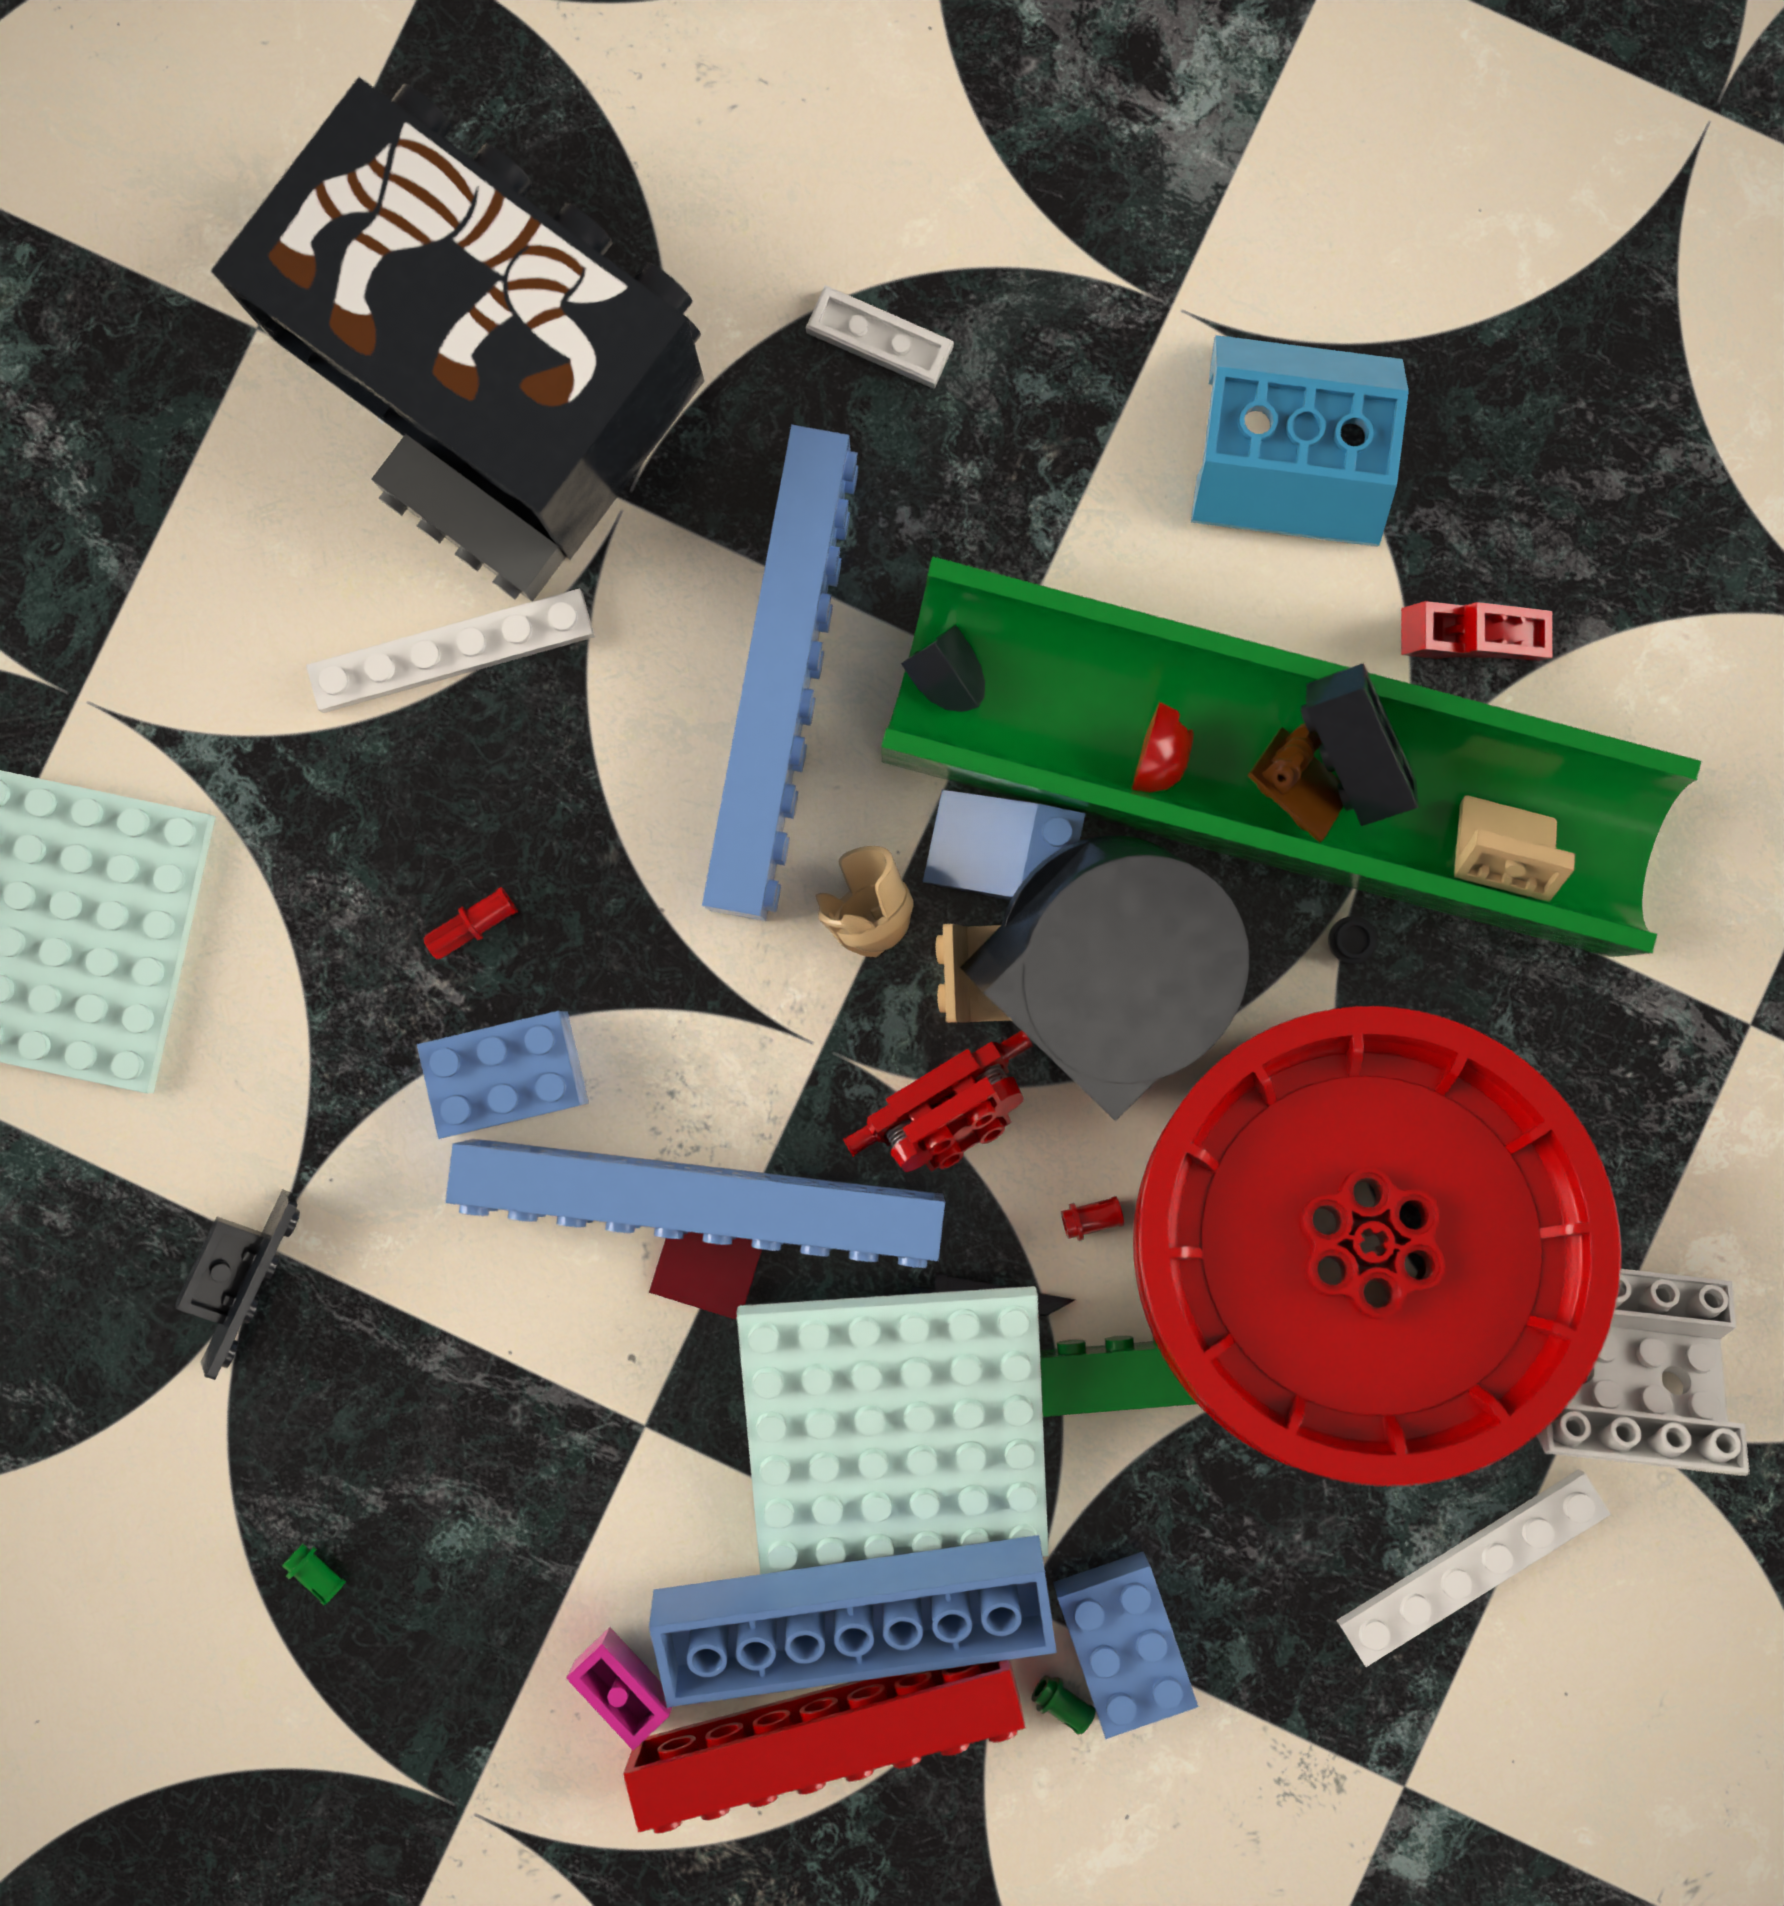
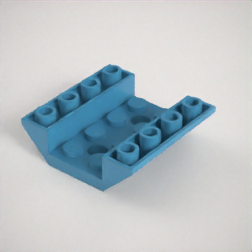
M1215 335L1208 384L1212 385L1206 440L1202 467L1196 477L1191 523L1378 547L1382 539L1398 481L1409 392L1403 359ZM1252 411L1262 412L1269 419L1270 429L1263 434L1251 432L1245 424V415ZM1349 423L1361 427L1365 434L1364 444L1350 446L1345 443L1341 437V427Z

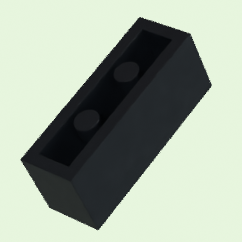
M1364 663L1307 683L1306 704L1301 705L1302 717L1310 733L1317 732L1323 743L1319 746L1326 770L1329 773L1336 771L1341 783L1338 784V792L1346 811L1354 809L1361 826L1418 808L1417 781Z

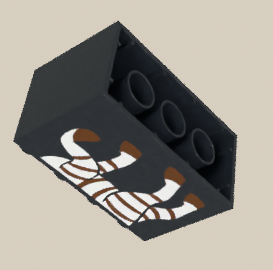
M358 76L211 269V272L270 339L400 435L404 436L407 434L558 545L564 555L571 560L704 382L695 343L700 338L701 333L694 323L684 315L693 301L677 281L651 263L645 262L637 274L632 277L611 262L604 255L611 247L612 240L593 219L571 204L564 203L556 215L551 218L524 197L532 187L531 180L517 164L495 147L483 144L473 159L457 149L445 139L453 127L450 120L432 101L418 90L404 84L391 100Z

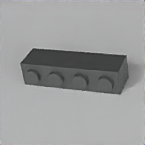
M407 434L403 436L371 479L383 491L379 499L401 516L408 510L421 519L417 527L439 544L444 538L448 539L458 547L454 554L477 572L482 565L496 575L492 583L515 600L521 593L533 602L566 558L558 545Z

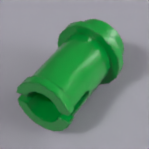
M301 1544L284 1562L282 1567L288 1571L286 1575L288 1579L294 1576L324 1606L335 1596L346 1581L343 1578L341 1579L314 1554L317 1550L314 1546L309 1549L306 1545Z
M1048 1675L1044 1676L1032 1693L1031 1700L1037 1704L1036 1709L1042 1714L1050 1713L1070 1727L1077 1735L1083 1734L1094 1719L1095 1707L1087 1704L1063 1687V1680L1059 1677L1052 1679Z

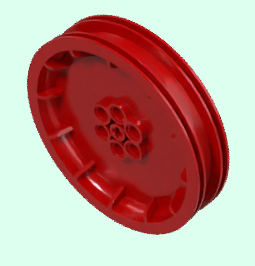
M1354 1006L1314 1012L1267 1029L1224 1056L1195 1084L1163 1129L1146 1165L1134 1216L1133 1258L1139 1297L1153 1338L1180 1384L1215 1422L1246 1445L1288 1466L1340 1481L1367 1485L1405 1486L1431 1483L1464 1475L1509 1455L1539 1434L1571 1402L1593 1369L1610 1330L1619 1291L1621 1242L1618 1216L1611 1186L1592 1140L1571 1107L1556 1089L1530 1064L1494 1039L1463 1024L1437 1015L1396 1007ZM1357 1182H1366L1373 1187L1376 1199L1372 1207H1364L1355 1200L1353 1191ZM1404 1203L1414 1205L1419 1210L1421 1222L1417 1229L1407 1228L1401 1222L1399 1211ZM1317 1209H1326L1335 1217L1336 1226L1332 1234L1326 1235L1316 1230L1313 1225V1215ZM1362 1233L1366 1237L1374 1234L1378 1237L1380 1244L1374 1247L1378 1254L1374 1251L1367 1253L1362 1251L1360 1243L1365 1241L1361 1236ZM1411 1252L1420 1255L1426 1262V1273L1420 1280L1412 1278L1405 1270V1259ZM1323 1258L1333 1259L1341 1269L1340 1279L1335 1285L1324 1283L1318 1275V1265ZM1370 1280H1376L1381 1283L1386 1291V1300L1379 1308L1371 1306L1364 1297V1287Z

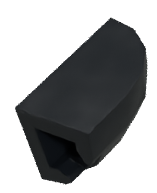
M957 625L936 637L933 643L919 652H915L901 663L916 687L927 699L946 710L965 712L980 706L985 697V679L981 664Z

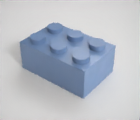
M555 1011L417 1044L438 1139L589 1103L568 1011Z
M1143 1551L1053 1582L1105 1739L1198 1707L1154 1575Z

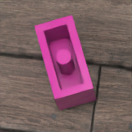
M611 1627L575 1659L566 1677L632 1750H635L670 1716L672 1707L667 1708L661 1681Z

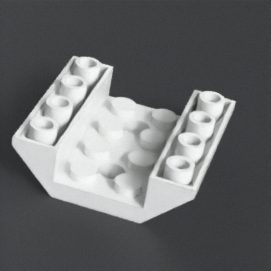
M1621 1269L1616 1308L1602 1351L1587 1377L1586 1384L1582 1385L1563 1411L1537 1434L1544 1452L1547 1454L1741 1476L1748 1475L1749 1465L1745 1424L1727 1421L1721 1338L1736 1328L1732 1281ZM1663 1372H1671L1679 1377L1683 1385V1393L1681 1395L1673 1394L1664 1387L1662 1382Z

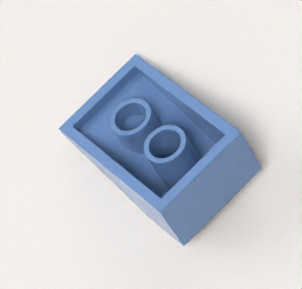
M942 790L923 883L1011 901L1021 883L1041 862L1066 846L1080 841L1085 813L1031 802Z

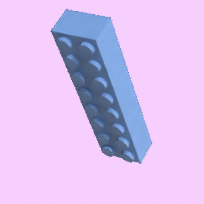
M1039 1535L654 1589L649 1622L650 1635L667 1708L1057 1653Z

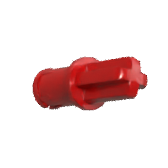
M500 887L496 892L468 909H465L463 906L460 907L457 916L426 934L423 940L432 956L436 959H442L474 938L480 941L483 939V932L511 914L517 913V909L505 890Z

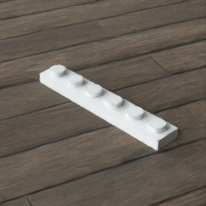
M579 588L307 664L306 667L317 708L320 712L326 713L594 638L595 636L583 592Z
M1578 1469L1337 1619V1622L1365 1667L1611 1514L1587 1475Z

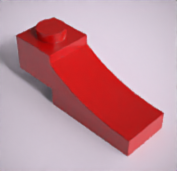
M1424 601L1401 608V655L1433 659L1458 657L1506 658L1533 661L1552 658V611L1481 602L1464 606Z

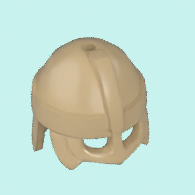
M864 846L844 853L839 859V866L849 892L841 899L827 893L816 894V900L819 905L818 918L833 934L835 939L847 950L862 956L877 957L885 950L898 944L909 928L914 901L907 885L902 881L891 852L880 846Z

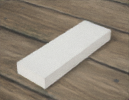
M826 285L806 326V333L933 389L936 387L954 344L952 340Z

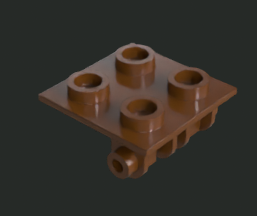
M1305 724L1297 727L1291 734L1281 727L1248 774V777L1257 784V787L1265 796L1272 798L1293 818L1299 828L1307 831L1321 843L1343 808L1338 792V784L1341 782L1332 772L1329 773L1325 766L1314 757L1315 751L1322 744L1317 732L1310 733Z

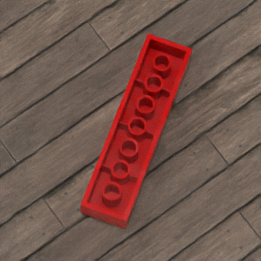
M1010 1660L847 1682L648 1736L635 1750L631 1751L623 1776L638 1833L653 1829L654 1833L661 1834L678 1828L682 1821L701 1816L702 1820L709 1821L726 1815L730 1808L749 1803V1806L753 1808L762 1807L774 1802L778 1795L797 1790V1793L801 1795L814 1793L822 1789L826 1782L845 1777V1780L850 1782L862 1780L873 1774L874 1769L893 1764V1767L898 1769L910 1767L920 1762L922 1756L941 1752L942 1755L946 1756L955 1755L968 1749L970 1743L989 1739L990 1742L994 1743L1003 1742L1016 1736L1017 1731L1025 1729L1026 1726Z

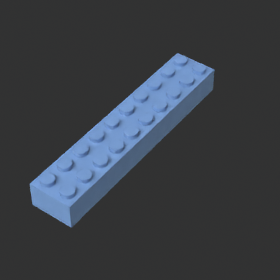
M791 425L702 902L703 907L713 912L766 921L768 911L776 912L778 908L781 884L774 880L777 864L785 866L790 838L787 837V833L783 832L785 818L794 819L798 791L796 790V785H792L794 771H803L807 751L805 737L800 736L802 726H811L816 698L813 697L814 690L809 689L811 678L820 679L824 651H822L823 642H818L820 632L828 633L831 623L833 605L831 604V595L827 594L828 585L837 587L841 558H839L840 547H836L837 539H846L850 512H848L849 500L845 499V494H854L858 476V466L856 465L858 453L850 451V438L846 434Z
M469 1139L452 1145L445 1203L460 1205L459 1213L467 1215L488 1216L489 1211H498L500 1209L508 1210V1219L535 1222L538 1217L551 1215L557 1216L556 1224L562 1226L586 1227V1223L602 1221L606 1222L605 1230L620 1233H634L635 1228H641V1226L655 1228L654 1236L683 1239L684 1234L695 1232L703 1233L704 1242L723 1245L732 1244V1240L738 1237L752 1239L751 1247L757 1249L781 1250L783 1243L801 1245L800 1253L815 1256H829L831 1249L850 1251V1259L866 1262H878L879 1254L898 1256L899 1265L926 1268L928 1260L938 1261L945 1208V1199L943 1194L481 1139Z

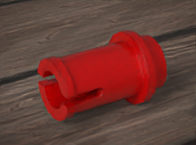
M1117 1196L1079 1207L1071 1203L1069 1204V1209L1061 1211L1062 1222L1068 1239L1077 1237L1078 1241H1082L1086 1234L1125 1225L1122 1208Z

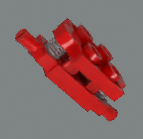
M1021 1030L1000 1044L991 1041L972 1054L969 1049H966L886 1098L888 1105L870 1115L866 1126L843 1138L845 1145L853 1157L877 1141L878 1143H885L887 1147L892 1145L893 1148L890 1154L904 1172L916 1170L925 1164L931 1172L937 1168L946 1169L955 1165L963 1158V1152L979 1142L987 1144L994 1141L1003 1134L1005 1127L1012 1123L1008 1113L1017 1108L1024 1098L1015 1078L1006 1076L1009 1073L1007 1067L1010 1063L1009 1060L1033 1047L1031 1040Z

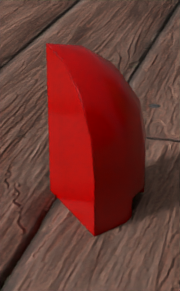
M1159 702L1146 731L1131 790L1143 792L1166 790L1181 780L1187 768L1193 744V730H1187L1179 722L1180 713L1176 709Z

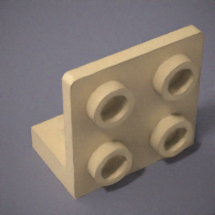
M1468 795L1464 796L1460 802L1455 878L1550 902L1574 871L1575 854L1556 849L1557 820L1553 817Z
M943 924V935H937L936 957L938 964H944L945 984H939L938 1007L940 1013H946L947 1023L1011 1020L960 968L1001 925L966 927L957 924Z

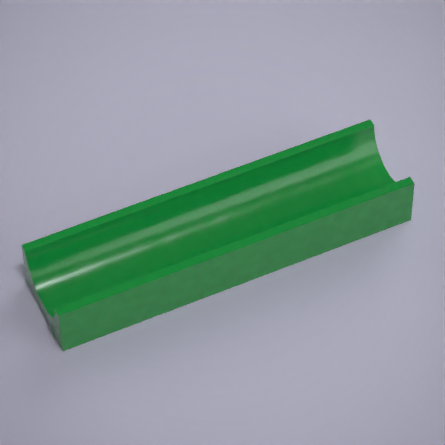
M932 556L909 657L915 652L924 649L933 643L936 637L957 625L981 664L985 679V697L978 708L965 712L946 710L930 702L905 671L893 714L885 730L881 745L882 763L1032 803L1085 813V817L1608 957L1653 953L1657 934L1647 929L1642 908L1644 881L1650 855L1667 813L1680 793L1689 784L1697 780L1702 761L1368 672L1417 781L1418 808L1361 826L1354 809L1346 811L1343 806L1324 840L1319 843L1311 834L1299 828L1293 818L1272 798L1265 796L1259 790L1257 784L1248 777V774L1281 727L1291 734L1297 727L1305 724L1301 713V705L1306 704L1307 683L1350 667ZM1159 702L1176 709L1180 713L1179 722L1187 730H1193V744L1187 768L1181 780L1166 790L1155 792L1131 790L1146 731ZM1317 749L1314 757L1324 765L1320 749ZM1333 771L1332 773L1339 779L1336 771ZM1468 795L1553 817L1557 820L1556 849L1574 853L1575 860L1574 871L1550 902L1454 877L1460 802L1464 796Z

